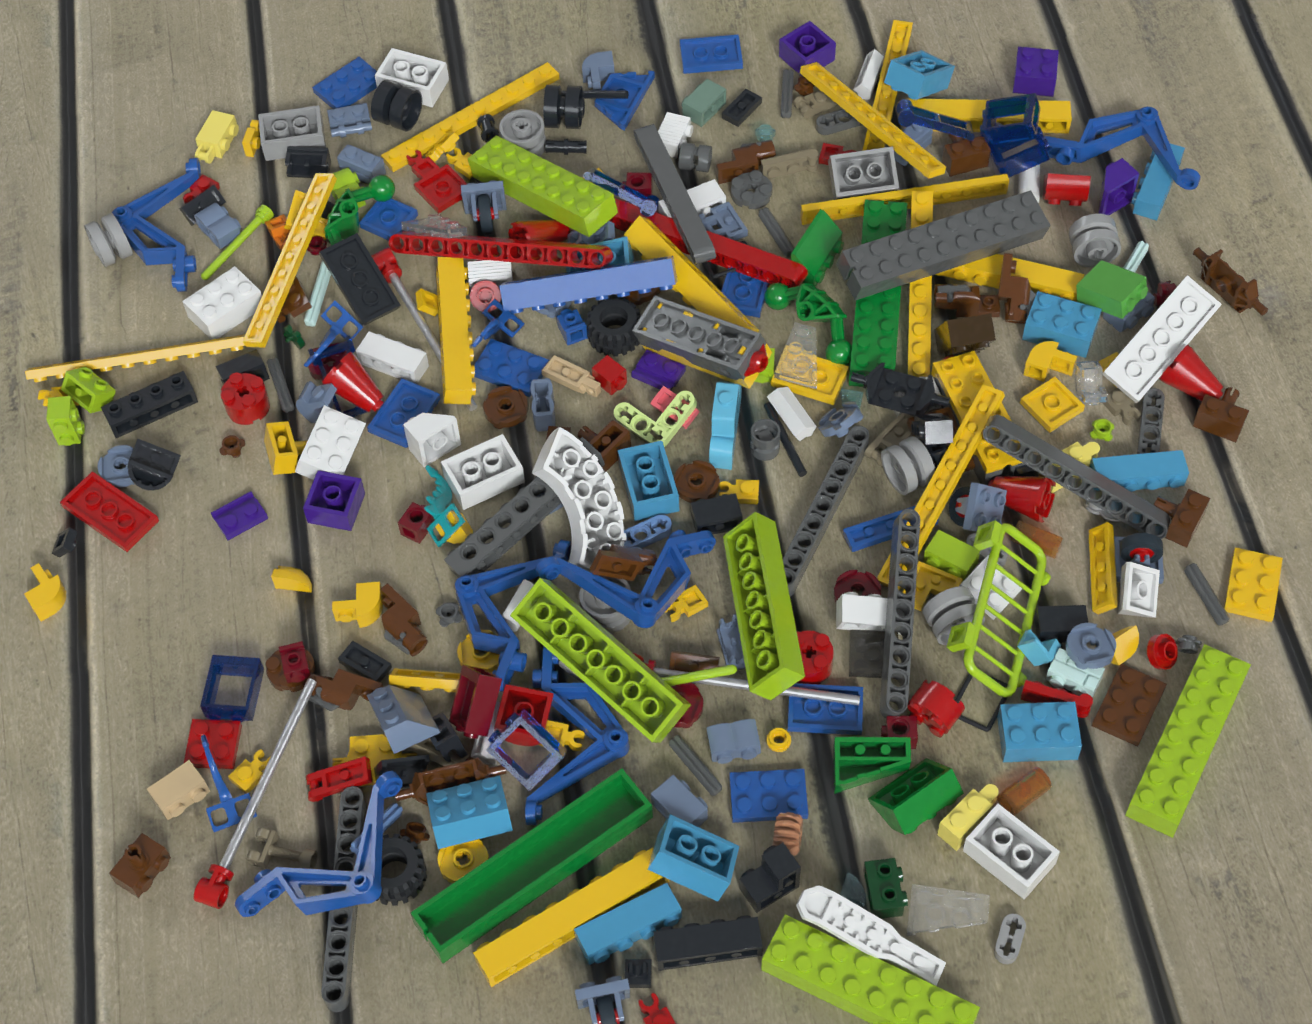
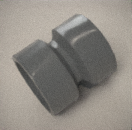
M683 142L679 155V169L692 170L695 168L696 171L708 173L712 160V146L699 145L696 147L693 143Z
M760 419L751 427L750 449L755 458L768 461L774 459L779 454L780 427L771 419Z

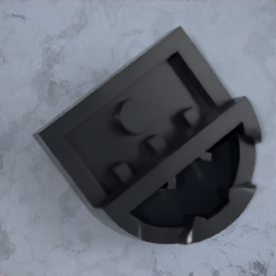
M137 439L128 461V475L139 488L149 491L159 490L165 487L173 478L181 455Z

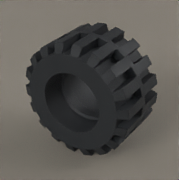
M615 297V299L608 298L604 302L600 300L598 305L591 307L586 321L588 339L593 349L596 348L598 353L604 352L605 356L613 354V357H618V354L626 355L627 351L632 352L635 350V346H638L640 342L632 330L641 315L634 303L629 304V300H620L619 297ZM612 325H620V326H622V327L617 328V329L607 328V327L612 326Z
M388 834L383 835L381 870L386 864L394 861L407 864V867L401 875L395 878L381 877L382 892L376 901L380 899L381 904L384 905L391 902L392 906H397L398 901H403V904L409 902L408 898L410 896L413 899L418 896L417 889L422 891L424 887L423 881L427 879L426 864L418 845L414 841L411 842L409 837L404 836L401 839L399 834H394L392 838H389Z

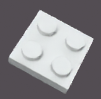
M989 555L960 584V586L969 588L975 599V604H977ZM995 570L992 584L1014 599L1022 588L1000 571ZM990 589L987 604L998 613H1001L1009 602ZM985 609V613L994 620L996 616Z

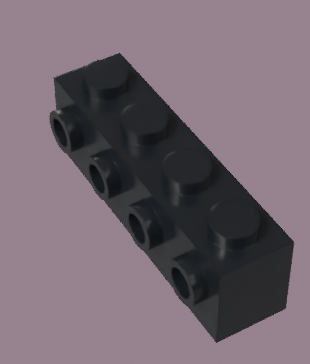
M181 371L141 390L132 392L125 397L109 402L102 406L101 409L115 438H119L198 403V400L184 371Z
M749 915L740 916L736 920L731 921L716 919L711 921L710 924L703 925L689 923L682 928L675 929L673 927H663L653 932L658 971L758 957L763 954L758 917H751Z

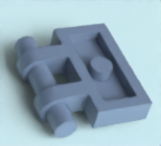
M367 103L327 110L332 137L340 136L343 138L347 137L346 135L358 133L360 135L365 134V131L372 130Z
M729 202L711 208V216L709 217L699 214L707 231L735 241L748 236V229ZM717 224L719 229L714 230L712 226Z

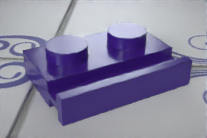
M646 350L636 364L635 370H632L631 375L632 378L660 390L665 386L672 391L673 387L677 385L685 373L686 366Z
M252 491L211 512L212 518L227 541L268 519L266 512L254 497Z

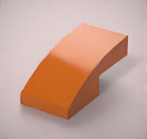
M284 214L265 222L269 233L281 252L291 231L284 228L287 219Z

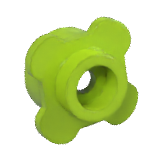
M1107 419L1094 420L1092 422L1093 431L1090 432V437L1092 439H1104L1107 442L1111 441L1114 424Z

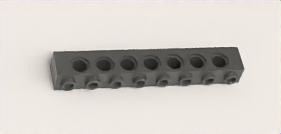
M583 437L579 439L583 446L598 458L597 462L600 466L605 465L601 453ZM535 476L534 480L528 486L521 488L511 501L503 504L493 517L486 519L475 533L468 535L458 548L451 550L444 561L458 578L463 575L483 573L562 502L547 483ZM540 493H545L543 496L537 497ZM523 508H528L526 511L520 512ZM510 523L508 527L502 528L505 524ZM493 538L491 542L485 543L488 539ZM476 554L473 558L468 559L470 555Z

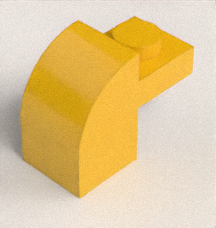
M1046 341L1039 343L1031 350L1023 375L1045 382L1050 369L1072 376L1077 356L1057 350L1058 342Z
M38 563L32 566L31 570L40 585L24 593L42 622L63 607L67 595L58 574L53 577L48 569L43 570Z
M380 582L356 583V600L332 601V611L335 620L341 622L357 620L359 628L374 623L380 617L383 610Z

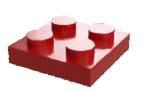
M446 164L414 183V188L439 214L462 200L461 185H467V183Z
M192 719L184 763L190 760L195 768H210L201 742V736L205 735L217 768L234 769L242 729L241 721Z

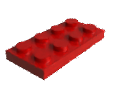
M93 471L60 501L64 509L126 552L159 522L157 515Z

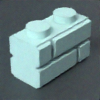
M1059 648L1048 669L1046 680L1055 688H1065L1078 696L1084 693L1089 694L1093 698L1102 680L1105 668L1079 669L1076 667L1075 662L1070 659L1066 650Z

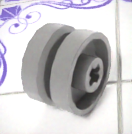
M520 109L512 111L503 117L499 125L501 138L539 157L544 153L546 144L545 126L543 118L538 113Z
M113 213L101 217L104 231L95 221L84 225L88 240L104 267L116 263L113 249L121 259L133 255L130 244Z
M1090 214L1081 217L1069 229L1068 234L1076 263L1081 266L1095 267L1101 260L1110 263L1121 252L1122 247L1116 223L1109 215Z
M914 436L902 440L899 446L892 445L881 452V461L885 474L895 490L901 495H907L915 491L918 486L923 487L927 485L935 472V466L928 450Z
M600 576L631 590L626 580ZM583 588L580 589V607L610 634L622 630L629 624V618Z
M960 586L947 589L928 601L922 613L928 625L932 627V632L939 644L947 645L952 626L966 622L972 623L976 608L975 599L969 588Z

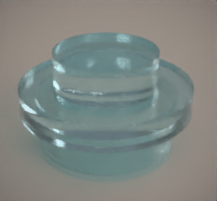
M764 124L756 128L755 135L760 142L773 140L776 130L770 125Z

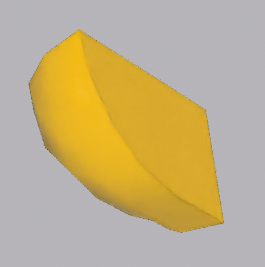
M454 511L448 513L447 519L454 527L458 523L459 518ZM462 513L460 514L466 522L447 542L453 544L463 543L467 536L473 533L470 524ZM438 524L435 528L444 537L445 532L440 524Z
M278 566V569L273 570L271 578L276 589L312 593V583L308 575L302 570L288 566Z
M1136 625L1129 626L1112 634L1116 640V650L1111 662L1112 664L1120 665L1136 652L1139 644V632Z

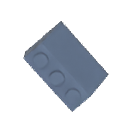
M388 685L384 688H378L373 693L367 695L374 714L394 754L440 733L420 694Z

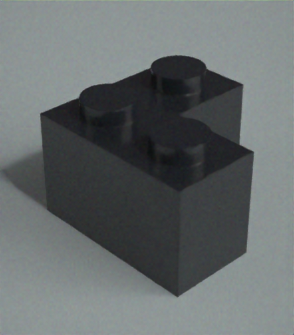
M784 843L778 846L772 845L761 855L760 867L755 870L751 868L741 875L739 889L754 911L758 913L799 888L801 866Z

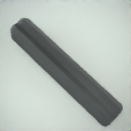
M785 69L783 71L782 118H790L792 115L794 71L792 69Z
M769 208L760 209V219L786 257H790L795 247Z
M276 357L268 359L267 365L282 409L285 413L293 411L295 407L279 361Z
M1195 563L1187 565L1184 572L1217 625L1221 626L1228 623L1230 619L1228 613L1198 565Z
M676 735L671 738L669 746L710 795H717L722 790L720 782L681 736Z

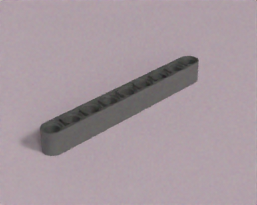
M651 124L634 130V137L693 263L697 265L715 259L716 253L712 241L655 125Z
M993 415L988 419L983 431V437L991 445L1139 532L1154 534L1160 539L1166 536L1170 517L1165 511L1005 417ZM1032 451L1038 452L1040 455H1035ZM1073 475L1079 476L1080 479L1074 478Z
M854 426L849 430L783 558L790 596L795 593L865 456L864 452L869 442V431L863 426Z
M913 509L903 510L895 519L892 529L880 694V712L884 718L887 716H900L908 706L920 533V516ZM902 519L907 520L911 526L905 525ZM901 541L907 543L909 548L903 547ZM899 564L905 565L908 571L902 570ZM898 586L903 587L906 594L901 593L898 590ZM896 609L903 611L904 617L898 615ZM894 632H899L903 640L898 639ZM893 655L900 657L901 663H897L893 659ZM891 678L898 680L900 687L893 685ZM889 702H894L898 706V710H893Z
M355 786L348 787L341 793L333 870H354L357 855L354 852H346L344 850L346 847L351 846V843L363 832L367 811L363 792ZM354 799H358V800H359V801H358L357 803H355V804H352V805L349 804V802L352 801V800H354ZM352 822L357 823V824H356L354 827H352V828H347V827H346L348 824H350V823H352ZM332 886L331 893L345 891L346 887ZM358 905L329 911L321 994L327 1008L332 1012L343 1011L349 1003ZM348 918L346 923L337 924L339 919ZM338 943H346L342 949H334ZM338 967L344 968L340 974H332L334 969ZM341 993L337 1000H329L332 994Z

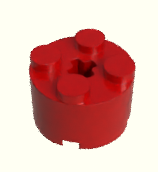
M236 372L231 374L222 386L221 399L226 413L233 422L240 425L253 424V421L261 420L268 414L270 402L262 378L249 373L241 374Z
M809 630L798 631L797 636L805 677L798 681L797 684L820 685L822 681L826 678L828 679L831 675L834 655L833 646L826 634Z
M924 680L908 701L907 707L911 712L909 716H917L918 725H921L923 722L930 727L929 730L932 734L941 738L950 731L964 712L965 706L961 700L957 703L953 699L955 694L944 685L933 680L928 684V681Z

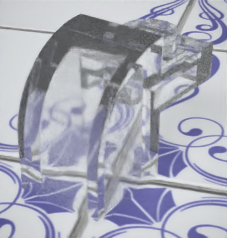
M1098 360L1075 362L1076 395L1084 404L1099 405L1101 402H1107V392L1102 386L1103 368Z

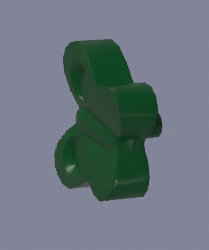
M290 324L283 328L287 343L292 341L299 349L305 346L299 331H293Z

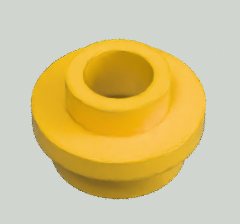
M775 728L768 733L766 742L772 751L783 752L790 747L791 736L785 729ZM776 739H781V740H783V742H782V743H775V740H776Z

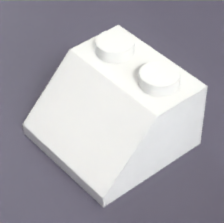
M421 413L403 424L409 450L423 467H426L461 445L457 419L454 416Z

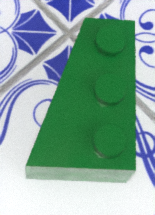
M835 737L833 744L834 794L909 770L911 764L910 737Z

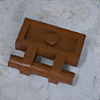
M296 276L286 297L285 304H283L277 318L279 323L286 320L285 316L289 313L295 318L312 308Z

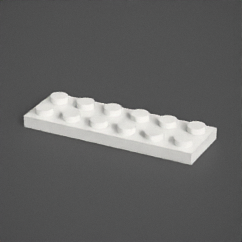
M1187 275L1102 375L1135 403L1139 402L1222 304Z

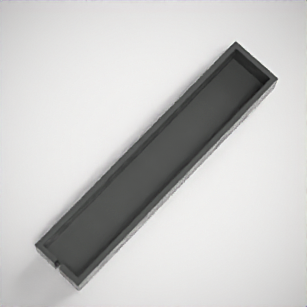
M1030 190L843 250L836 265L843 279H849L846 285L854 300H858L1043 239L1051 225Z

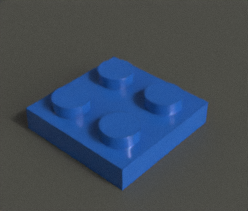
M392 198L386 202L377 201L359 222L360 228L389 241L392 235L407 230L417 218L418 211Z

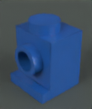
M565 309L557 316L558 328L567 346L588 339L586 324L583 322L577 309L573 311Z

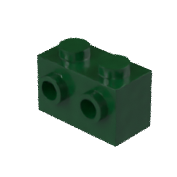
M895 858L865 861L863 874L870 912L880 919L903 916L904 907L908 906L906 891L901 890L900 882H903L901 866L897 867Z

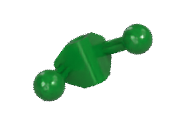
M378 175L370 181L367 187L350 191L349 188L345 189L341 197L335 201L336 204L331 213L328 214V222L324 228L325 237L329 240L331 246L359 232L358 202L371 198L379 202H386L394 196L395 184L390 177Z
M778 282L767 287L764 299L771 309L783 310L789 306L791 301L796 300V311L800 320L830 323L832 341L826 347V359L843 365L851 362L852 345L844 337L843 319H847V315L844 314L839 304L829 297L824 290H820L809 283L789 288L787 285Z

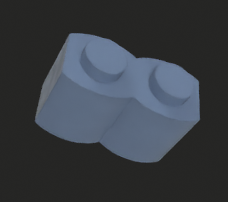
M213 203L194 215L197 226L219 249L230 244L240 234L241 225L236 218L232 219L224 206L220 207L217 203Z
M549 378L532 380L530 386L534 426L538 432L548 431V426H556L553 386Z
M755 719L716 724L706 728L712 762L725 764L731 762L734 758L749 760L761 754V745Z

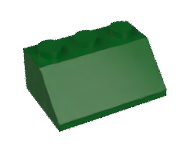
M821 209L791 253V260L802 264L808 270V275L803 283L813 284L815 287L823 281L827 268L830 269L832 267L835 255L837 253L840 254L844 246V242H842L843 232L828 214Z
M925 758L869 797L868 800L893 830L906 835L914 832L926 820L934 818L937 812L944 807L954 804L957 798L963 795L964 792L952 768Z

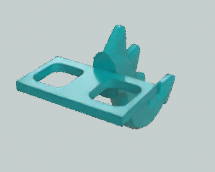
M427 465L425 467L431 477L436 478L435 484L439 485L435 488L437 491L434 490L432 492L433 497H426L430 505L425 506L424 509L436 519L427 530L437 546L441 547L466 521L455 504L451 503L452 491L446 480L439 474L438 470ZM452 509L459 518L458 523L454 527L447 519V515ZM438 524H440L445 532V536L440 541L433 532V529Z

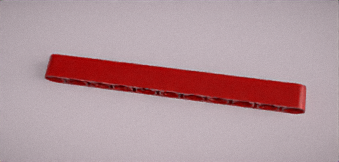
M615 198L618 213L609 221L614 223L616 229L626 232L640 215L650 219L681 252L690 255L672 218ZM707 231L716 253V258L708 262L727 269L731 267L736 268L735 271L769 284L783 283L789 288L800 286L808 275V270L800 263Z
M402 231L392 235L389 239L390 249L395 253L592 269L606 266L613 259L611 249L603 245ZM400 238L404 241V246L400 243ZM419 239L423 242V247L420 246ZM439 241L442 243L443 249L439 247ZM458 242L462 245V251L458 247ZM478 244L481 245V247H482V252H480V251L478 250V247H477ZM497 245L501 247L502 254L498 252ZM517 246L522 250V255L518 254ZM537 248L541 250L542 257L537 254ZM557 249L561 251L562 259L558 257ZM577 251L581 252L582 260L577 257ZM597 253L602 254L603 262L598 259Z

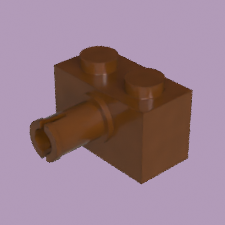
M956 128V131L952 129L949 132L948 136L953 143L944 145L942 164L946 166L949 177L988 167L991 149L983 135L965 140L960 128Z
M1228 387L1225 389L1222 400L1205 394L1193 427L1236 443L1249 410L1235 405L1240 393L1235 389L1233 394L1230 395L1233 388Z
M614 420L598 434L587 426L582 427L585 431L580 429L577 434L579 439L583 437L601 453L605 463L602 466L604 472L609 470L618 461V450L632 447L630 431Z
M1188 489L1182 502L1178 503V505L1158 496L1154 506L1172 517L1165 538L1187 548L1206 512L1210 498L1191 489Z
M143 833L139 835L133 844L127 846L129 849H125L122 858L109 872L117 885L137 898L143 892L150 889L154 878L159 872L166 869L171 858L164 846Z

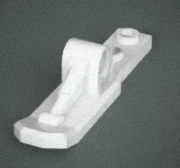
M820 885L802 891L796 904L802 919L818 925L870 956L885 960L897 968L937 986L946 962L901 937L891 924L834 891Z

